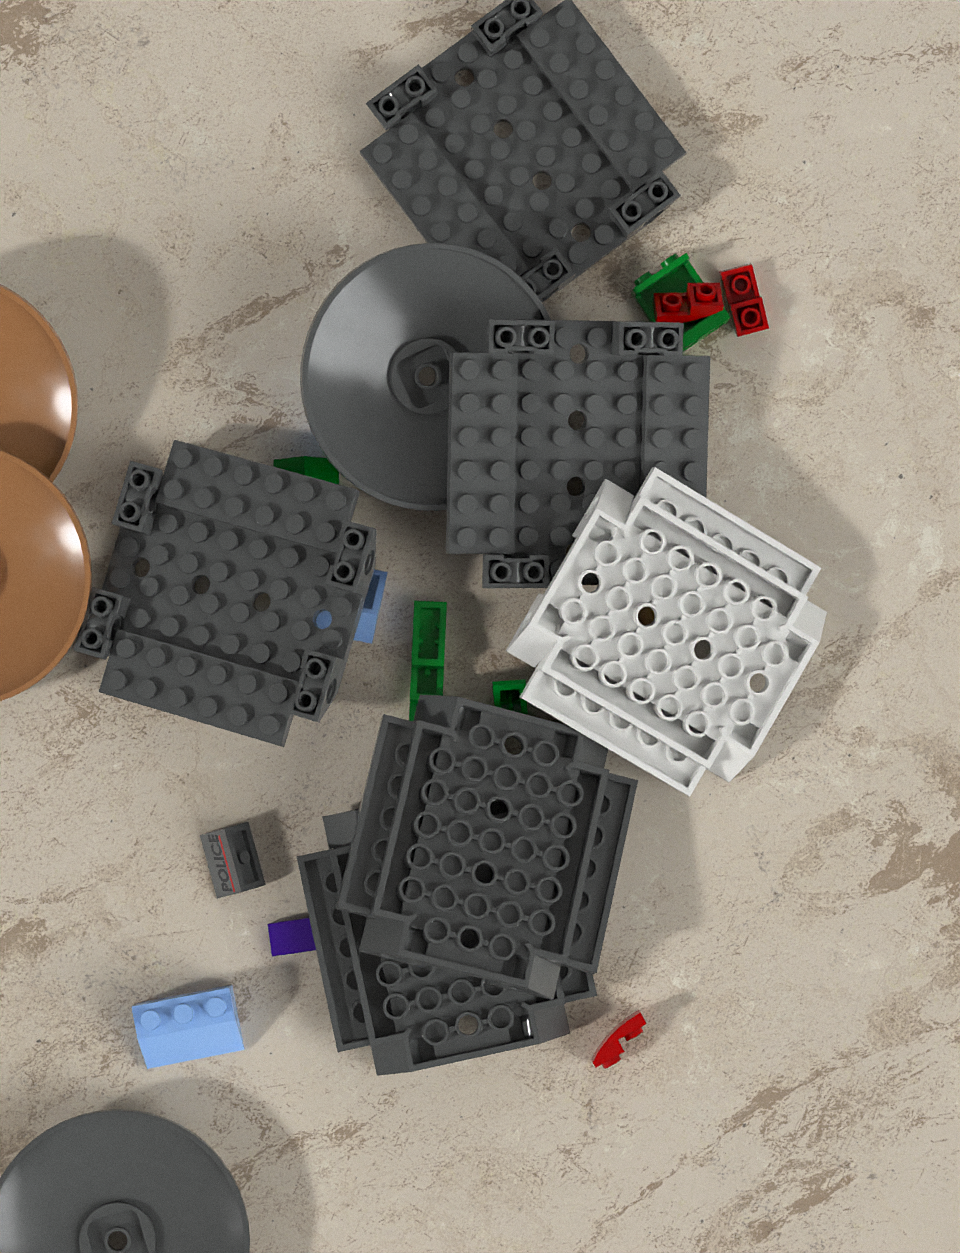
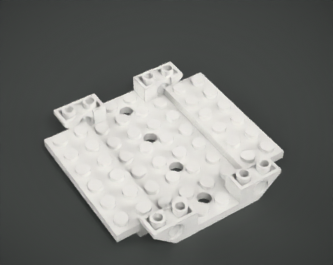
M652 467L635 498L631 493L605 479L572 535L576 538L545 593L537 595L506 651L530 666L536 667L520 698L680 792L691 796L706 769L730 782L755 756L820 643L827 612L808 601L806 594L821 567L656 467ZM588 573H593L598 578V586L592 592H586L581 584L582 578ZM648 606L654 611V620L651 624L643 626L638 620V613L643 607ZM700 640H706L710 645V653L703 659L697 658L694 653V647ZM761 673L765 678V686L761 691L754 692L750 687V679L754 674Z

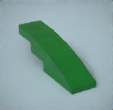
M414 600L409 721L414 720L419 695L443 696L447 602Z

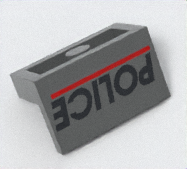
M249 822L200 835L217 898L266 885Z

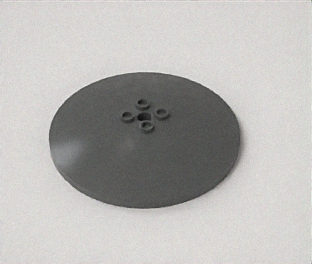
M423 243L398 247L378 254L353 269L335 285L322 302L309 327L301 358L300 387L304 412L310 430L321 451L342 476L362 491L386 503L415 510H447L450 352H487L488 319L551 320L536 293L520 276L500 261L482 252L452 244ZM425 367H430L435 372V380L428 386H424L419 380V373Z
M110 1109L89 1112L64 1120L47 1129L26 1145L8 1165L0 1178V1253H250V1232L246 1207L240 1189L230 1170L218 1154L195 1133L174 1121L152 1113ZM115 1231L123 1232L127 1237V1244L121 1249H115L109 1244V1235Z

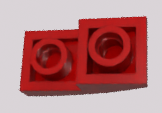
M750 263L719 271L737 337L769 329L753 265Z
M687 283L686 292L654 293L653 295L655 322L684 323L718 313L724 307L720 283Z
M639 1010L621 1021L603 1039L591 1058L595 1068L602 1065L606 1069L621 1060L619 1055L625 1051L618 1040L624 1037L626 1041H629L644 1032L641 1027L647 1023Z

